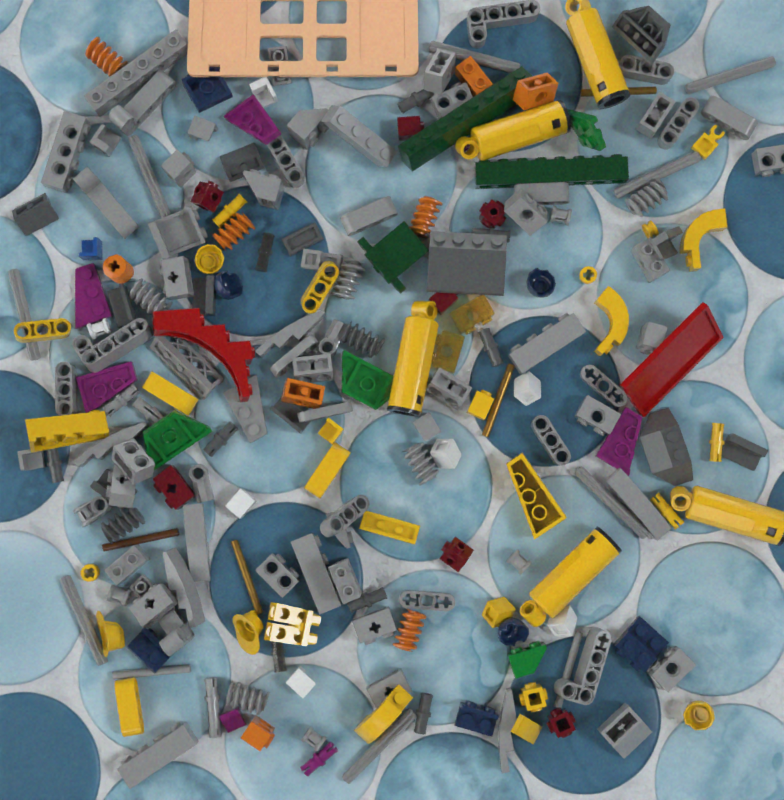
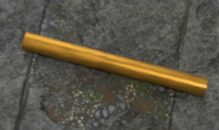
M656 86L628 87L630 95L656 94L657 92ZM581 89V97L593 96L591 89Z
M512 364L507 365L482 432V435L489 438L515 368Z
M238 539L231 541L254 610L257 614L263 613Z

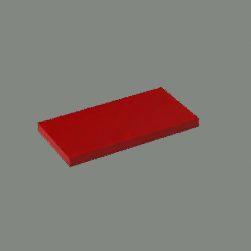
M704 302L620 384L638 414L643 418L724 338L709 306Z

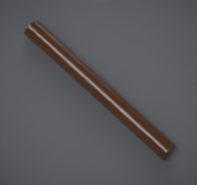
M175 528L113 542V544L105 543L102 544V549L105 552L179 536V529Z

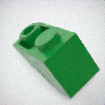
M535 641L529 643L527 648L522 649L520 646L510 650L511 653H508L507 656L515 679L535 673L547 649L544 642Z

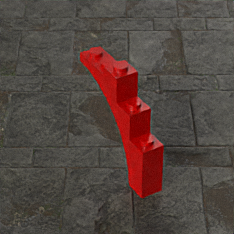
M200 308L153 311L154 336H171L185 339L198 344L212 353L230 373L237 388L240 402H248L250 395H252V385L248 384L247 377H250V369L246 365H251L252 359L255 358V349L251 347L250 341L230 342L229 330L226 331L225 324L204 326V315L200 314Z

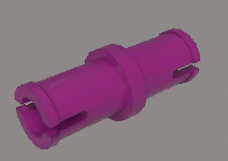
M331 741L319 752H315L313 757L300 767L302 771L309 768L304 772L307 777L318 767H323L326 764L325 761L338 752L337 747L332 748L334 744Z

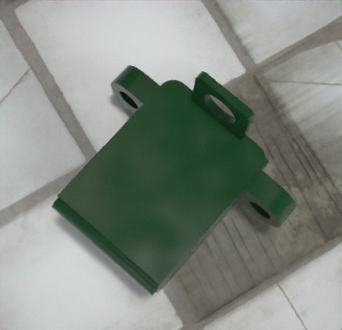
M405 221L373 247L364 237L357 241L365 252L364 256L374 266L375 271L388 284L391 283L400 294L406 290V287L398 277L429 251Z

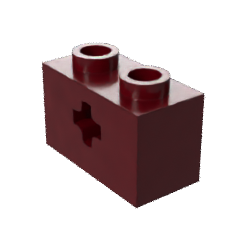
M170 465L153 478L155 482L153 484L154 488L159 493L165 495V502L171 509L179 510L183 505L196 497L195 492L174 465ZM170 485H176V486H177V487L175 488L176 493L169 491V490H171V486H170Z

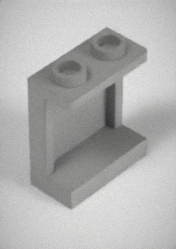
M191 206L148 223L163 260L206 243L205 238H208L205 228L200 227L198 220L201 219L197 209L193 210Z
M349 558L331 564L328 568L342 603L345 604L360 598L363 593Z

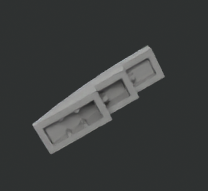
M321 310L293 322L270 337L255 352L263 358L275 345L282 350L294 337L300 342L326 316V313Z
M143 422L114 433L90 447L76 458L74 463L78 467H84L94 457L103 460L113 450L115 445L132 438L137 439L150 426Z
M618 468L605 480L624 505L649 530L654 539L658 541L672 528L621 468Z
M204 504L183 505L190 574L194 582L211 581Z
M176 547L163 552L169 590H176L179 609H186L188 626L197 627L205 622L201 600L194 580Z
M506 688L498 729V751L502 773L510 772L506 752L514 751L511 730L517 718L511 688Z

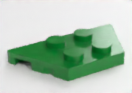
M567 109L571 120V127L577 134L581 145L597 151L606 148L601 129H597L594 125L598 122L597 117Z
M343 350L341 392L377 410L389 400L394 376Z
M174 410L143 431L146 454L154 460V470L211 433L212 429L210 426Z

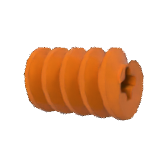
M96 37L88 45L85 53L86 57L91 59L92 63L97 64V67L110 77L126 66L128 62L124 61L122 63L123 57H117L118 53L116 51L111 53L112 48L110 46L106 47V42L104 41L100 43L101 38Z
M423 196L424 198H419L418 200L421 205L416 206L418 212L413 214L416 218L411 220L413 226L409 227L418 237L429 239L426 236L431 231L428 227H435L431 220H437L434 213H440L436 205L442 206L443 203L432 197Z
M243 212V215L235 214L237 220L230 218L231 225L224 224L226 230L219 228L220 235L212 234L225 251L226 247L230 250L233 249L231 243L238 245L237 237L242 240L244 239L243 232L249 235V227L253 230L256 229Z
M118 254L109 256L103 263L104 274L118 284L128 282L134 275L132 265Z
M407 609L408 613H402L406 620H400L399 622L404 627L397 628L402 634L395 635L399 643H393L392 645L412 652L411 650L417 649V645L413 642H419L420 640L416 634L422 633L418 627H424V623L420 619H426L427 616L418 611Z

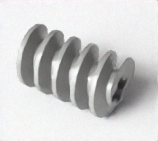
M657 178L656 182L650 183V187L645 186L643 190L637 191V195L632 194L631 199L626 198L625 203L633 215L637 214L643 217L642 210L649 213L648 206L655 209L654 202L661 205V198L665 201L668 200L667 190L661 180Z
M344 257L343 260L346 263L341 264V268L344 271H339V276L342 278L336 279L339 285L333 286L336 292H331V294L346 300L355 299L351 292H357L353 286L360 285L356 278H362L363 276L358 272L365 271L359 261Z
M143 278L134 284L129 298L135 300L137 305L141 304L143 310L147 309L148 314H153V311L169 310L172 306V301L168 304L165 303L167 297L159 299L160 292L155 295L153 294L155 291L154 287L148 290V282L142 285Z
M424 442L417 443L402 451L408 452L404 457L405 459H412L408 465H415L412 473L419 472L415 478L416 480L422 479L419 484L420 486L435 478L439 472L438 469L432 470L436 465L435 463H428L432 457L424 456L428 452L427 449L421 450Z
M232 680L226 697V705H230L233 701L234 707L237 708L241 703V710L248 706V711L251 713L256 708V715H259L265 709L270 692H267L265 696H263V690L255 694V687L249 692L248 685L241 689L240 682H238L234 687Z

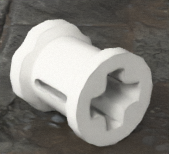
M106 318L94 324H87L89 334L93 340L97 336L106 333L112 334Z

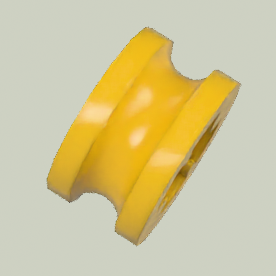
M651 220L648 221L647 225H642V230L647 238L659 235L656 225Z
M590 266L584 267L579 273L581 282L585 284L594 282L597 278V271ZM587 270L591 271L590 274L593 273V277L589 280L583 277Z
M87 564L81 569V577L87 582L96 580L100 575L99 567L95 564ZM93 568L95 575L87 577L86 574L88 573H86V570Z

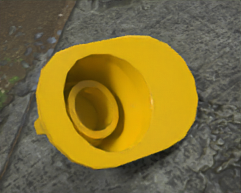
M251 610L243 615H234L232 620L239 645L246 653L255 655L260 649L259 636L263 631L262 621L255 610Z
M97 611L96 618L102 639L103 654L107 657L108 652L122 649L125 646L124 631L118 623L104 621L102 613Z

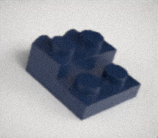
M209 67V72H220L218 67ZM188 74L185 78L181 79L183 87L199 113L233 97L223 77H191Z
M638 616L613 645L617 647L615 652L623 659L628 657L632 661L630 665L637 672L640 670L646 672L669 642L642 617Z

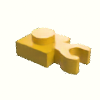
M714 125L709 130V135L704 132L691 147L692 150L699 152L704 160L719 145L716 141L720 140L725 134L724 131L720 135L714 133L717 125Z

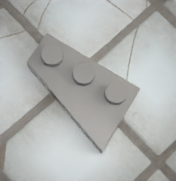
M257 374L248 379V384L252 385V395H250L248 402H240L236 386L223 392L250 443L268 434Z

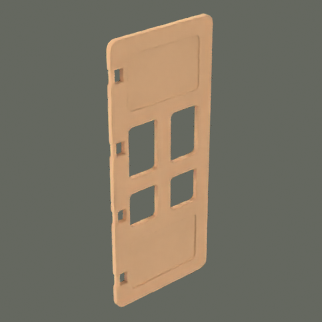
M189 0L187 71L191 77H414L418 74V0ZM263 1H302L304 3L303 23L262 24L261 3ZM319 1H345L347 3L346 23H317V3ZM262 38H302L303 59L301 61H261L260 40ZM345 38L347 40L346 60L318 61L316 59L317 39ZM209 67H220V72H209ZM268 67H279V71H268ZM327 67H338V71H327ZM385 67H397V71H385Z

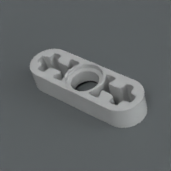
M309 335L274 363L270 368L271 372L276 378L283 376L293 367L292 358L307 356L319 345V341L314 335Z
M586 365L581 369V379L612 406L618 408L627 403L628 396L594 365ZM585 369L588 371L592 369V375L595 378H597L598 375L601 376V378L595 382V385L592 383L594 381L592 377H585ZM600 381H606L609 384L607 391L603 392L599 389ZM614 388L616 390L613 393L617 396L621 394L623 402L615 403L616 398L612 394L608 397L607 394Z
M345 402L299 412L297 415L299 423L349 413L353 411L351 402Z
M405 590L399 597L401 606L409 609L450 611L455 606V599L449 593ZM406 594H410L411 598H416V594H420L418 599L419 606H415L416 601H410L409 605H407L402 598L406 597ZM429 595L432 597L433 602L430 606L422 604L423 596ZM435 596H439L438 600H445V597H448L452 604L444 607V604L438 603L439 607H434L436 604Z

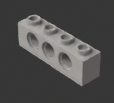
M66 111L63 112L41 180L45 187L64 193L71 189L74 181L72 178L74 171H77L79 167L78 158L80 153L84 151V140L86 135H89L91 129L90 122L86 117ZM72 132H77L75 138H69ZM71 149L70 155L65 157L64 152ZM61 167H65V172L58 174V170Z

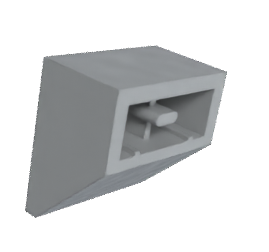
M328 109L298 111L287 124L290 136L305 149L315 146L319 140V135L329 129V127L321 122Z
M250 169V171L244 170L243 175L260 205L279 210L285 189L279 176L274 174H268V176L261 175L260 171Z
M626 703L619 707L597 728L624 759L652 733L649 727Z

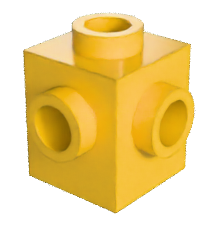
M536 682L524 684L525 687L521 688L522 694H519L521 706L525 705L527 711L531 710V712H537L542 710V707H546L545 700H548L546 689L542 688L540 684H536ZM536 693L535 698H529V694Z

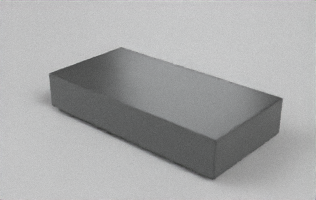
M315 222L282 238L290 257L324 240Z

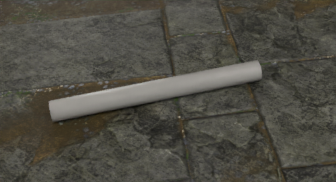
M575 631L562 676V678L570 680L583 635L581 632ZM568 686L564 687L563 693L567 691ZM557 695L554 707L562 708L564 698Z
M191 666L161 667L155 674L149 668L112 672V678L115 680L190 673Z

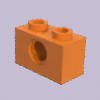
M469 56L455 67V75L462 84L467 83L473 97L493 85L472 56Z
M548 73L518 80L513 101L523 110L554 102L559 83Z
M287 378L284 383L281 402L313 409L320 408L325 386Z

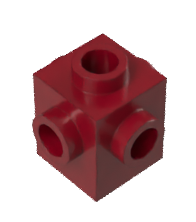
M200 181L194 190V195L190 202L203 210L215 213L217 206L221 203L224 192L218 189L219 185L212 181H208V183Z
M491 199L489 203L485 202L479 210L481 212L479 220L487 228L492 227L495 229L497 225L501 227L507 219L505 217L504 204L498 200L495 202ZM490 211H494L496 215H492Z
M454 537L451 542L446 541L441 548L443 554L439 559L459 572L474 550L457 537Z
M561 707L550 711L551 714L547 716L549 722L546 724L551 734L555 732L558 738H564L576 730L573 724L576 720L571 711L568 712L565 708L561 709ZM563 718V723L557 724L556 721Z

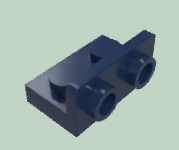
M144 627L126 648L155 674L171 656H168L161 648L160 640L157 639L158 635L151 628L147 629Z
M466 700L465 703L460 702L454 726L492 737L499 714L492 707L485 706L483 709L477 707V703Z

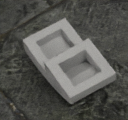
M303 249L301 268L318 271L323 262L332 261L341 271L344 256L341 254L324 253L318 250ZM328 266L324 272L332 274L334 267Z

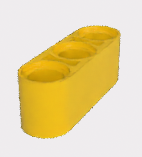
M325 261L321 264L303 294L301 305L306 313H315L319 309L337 279L339 269L334 262ZM328 266L334 267V272L331 275H327L324 272ZM323 283L324 289L316 291L315 285ZM309 299L315 301L312 307H306L305 302Z
M64 318L21 322L14 327L15 339L20 343L64 339L71 333V324ZM61 324L66 325L68 328L64 333L57 330V327ZM39 327H46L48 332L44 335L37 332ZM20 329H26L29 333L27 336L21 337L17 332Z
M151 371L142 386L146 391L188 416L199 400Z
M334 442L304 489L320 499L351 452Z
M133 677L116 680L115 694L122 736L143 734L144 722L137 679Z

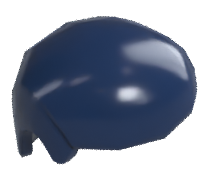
M539 268L532 270L526 281L530 294L539 298L550 296L556 286L554 276L548 270H540Z
M223 271L217 274L214 279V288L217 294L226 300L239 297L243 293V286L238 275Z
M518 618L506 619L498 627V639L504 645L515 646L516 642H525L527 640L529 628Z

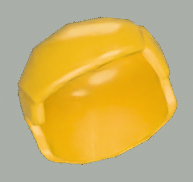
M207 244L202 246L195 255L196 267L204 274L212 275L218 272L224 262L222 250L216 245Z
M704 701L691 702L683 713L685 724L694 730L708 729L712 726L715 719L713 708Z

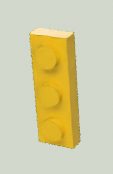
M365 511L359 529L415 544L420 525Z

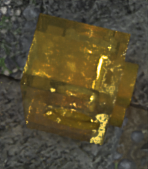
M480 295L450 312V317L459 333H466L468 335L475 331V326L480 323L486 325L491 322L495 313L485 295ZM471 311L476 312L478 319L470 320L468 313Z
M445 330L442 331V335L438 334L435 342L438 348L437 352L433 353L432 369L438 370L440 367L454 375L465 336ZM442 348H450L452 354L449 357L443 356L441 354Z

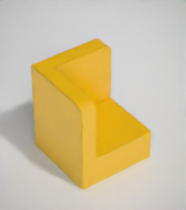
M328 417L318 434L333 445L344 429Z
M506 597L489 600L482 612V617L492 628H496L506 619L512 618L516 608Z

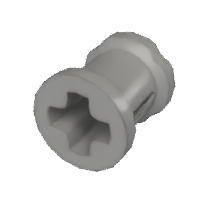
M553 205L550 222H561L569 226L572 209H559Z
M517 549L506 562L511 563L521 575L532 562L530 560L527 561Z
M112 584L107 601L113 600L122 603L123 606H127L132 590L117 588L116 585Z
M310 726L301 741H306L317 752L327 737H322Z

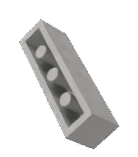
M331 105L321 121L377 166L388 167L397 153L393 147L342 106Z
M565 313L558 318L559 322L554 326L552 323L548 324L542 329L543 333L538 336L535 333L527 338L526 341L528 343L523 346L518 344L510 349L511 354L508 357L520 375L586 333V330L574 313L571 315Z
M311 533L291 541L319 615L341 606V598L335 588L331 573L327 568V564H329L328 558L325 553H321L319 548L322 546L319 536Z
M178 722L170 728L171 732L166 736L163 733L153 739L154 744L149 747L147 744L137 750L138 754L132 758L129 755L121 761L122 765L117 770L129 789L199 742L187 722L182 725Z

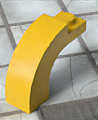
M716 209L703 213L683 233L680 242V254L687 253L685 263L689 267V272L698 271L701 268L699 243L702 236L706 233L719 232L727 228L725 209Z
M610 286L594 302L595 305L606 313L610 323L608 334L594 350L599 356L603 353L606 355L613 348L612 342L619 346L623 342L629 327V314L625 302Z
M398 684L384 701L360 722L354 731L367 744L372 743L397 719L413 697Z

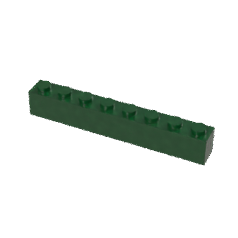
M521 66L398 145L402 162L413 172L456 144L460 137L470 135L473 127L486 124L515 106L517 103L513 101L517 81L532 77V75Z
M614 154L611 157L594 155L592 158L574 156L573 159L558 156L547 160L546 157H538L535 160L518 158L516 161L498 159L497 162H490L487 159L475 162L474 166L475 189L514 188V185L553 182H567L569 186L624 184L629 180L628 156L622 157V154Z

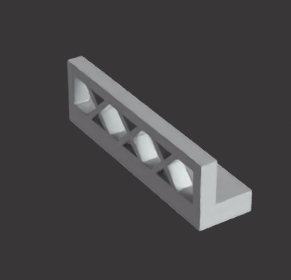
M156 336L149 348L203 400L209 396L215 387L223 382L224 378L184 339L172 337L175 342H169L165 336ZM179 348L185 349L188 352V356L182 355L179 352ZM193 362H198L202 369L196 368ZM206 375H211L216 381L211 383L206 378Z

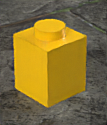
M483 389L481 392L476 391L466 413L484 421L494 401V398L491 397L492 394Z

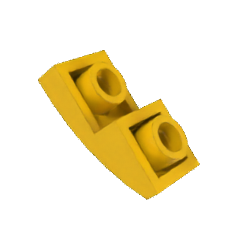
M519 714L511 732L534 745L542 726Z

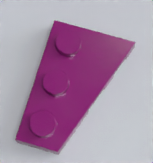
M254 94L223 116L228 122L265 145L281 135V132Z
M91 263L76 268L75 329L86 327L88 323L100 322L103 318L109 319L113 317L95 264Z
M132 361L103 369L97 373L76 377L85 412L89 413L97 409L117 393H120L138 380Z
M625 407L611 434L606 437L595 456L615 469L621 468L629 476L643 417Z

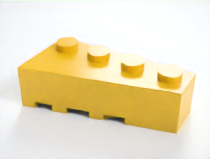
M93 410L89 413L25 419L31 453L102 440L109 436L105 411Z
M523 452L506 463L535 540L565 520L567 516Z

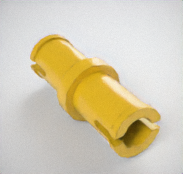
M238 194L228 205L225 204L223 206L224 209L212 220L219 228H222L248 202Z
M712 423L711 440H709V444H711L709 461L722 462V445H725V441H723L725 424Z
M659 492L655 494V497L660 502L654 496L650 501L674 529H677L679 525L674 520L680 526L684 523V520L679 517L673 510L672 505H669Z

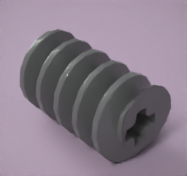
M351 321L342 336V343L349 340L348 346L352 347L356 344L355 350L358 351L362 348L363 355L369 351V358L377 355L385 339L383 338L379 342V335L371 338L372 331L364 334L365 327L359 331V324L357 323L352 327Z
M136 507L128 508L129 512L122 509L121 517L118 514H114L115 521L108 518L109 525H106L104 522L101 523L102 531L111 544H113V540H120V536L125 537L126 531L131 533L133 532V527L139 528V522L145 524L144 517Z

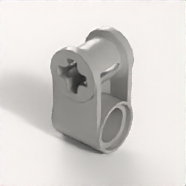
M97 496L89 502L80 505L73 512L80 518L82 527H86L109 512L113 506L108 505L109 501L103 496ZM101 499L105 502V508L103 510H101L98 506V503Z

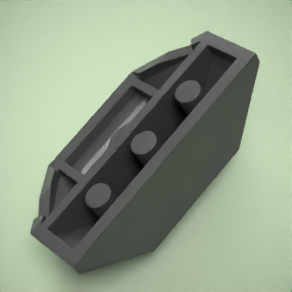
M644 6L622 11L612 28L646 60L653 64L667 45L671 24L652 7Z
M669 408L650 413L639 438L651 473L673 486L692 481V462L675 417Z

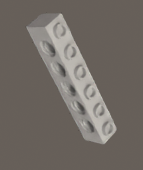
M175 29L92 89L84 97L98 116H103L143 87L159 70L165 71L187 55V43Z

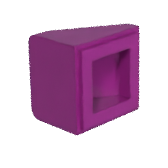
M239 707L219 716L228 733L246 725Z

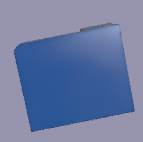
M93 237V240H82V252L79 253V257L82 260H103L102 241L98 237Z

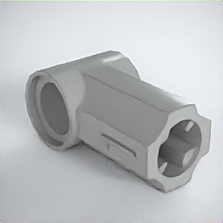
M333 320L324 338L319 343L321 355L331 354L332 358L336 354L342 336L348 327L339 320ZM330 344L333 346V349L330 352H324L322 350L323 346Z
M202 464L192 466L189 471L197 503L214 499L208 469ZM196 468L203 470L202 478L195 477L194 471Z

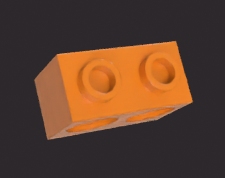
M255 715L241 736V739L258 751H261L263 747L267 749L275 736L272 733L275 727Z

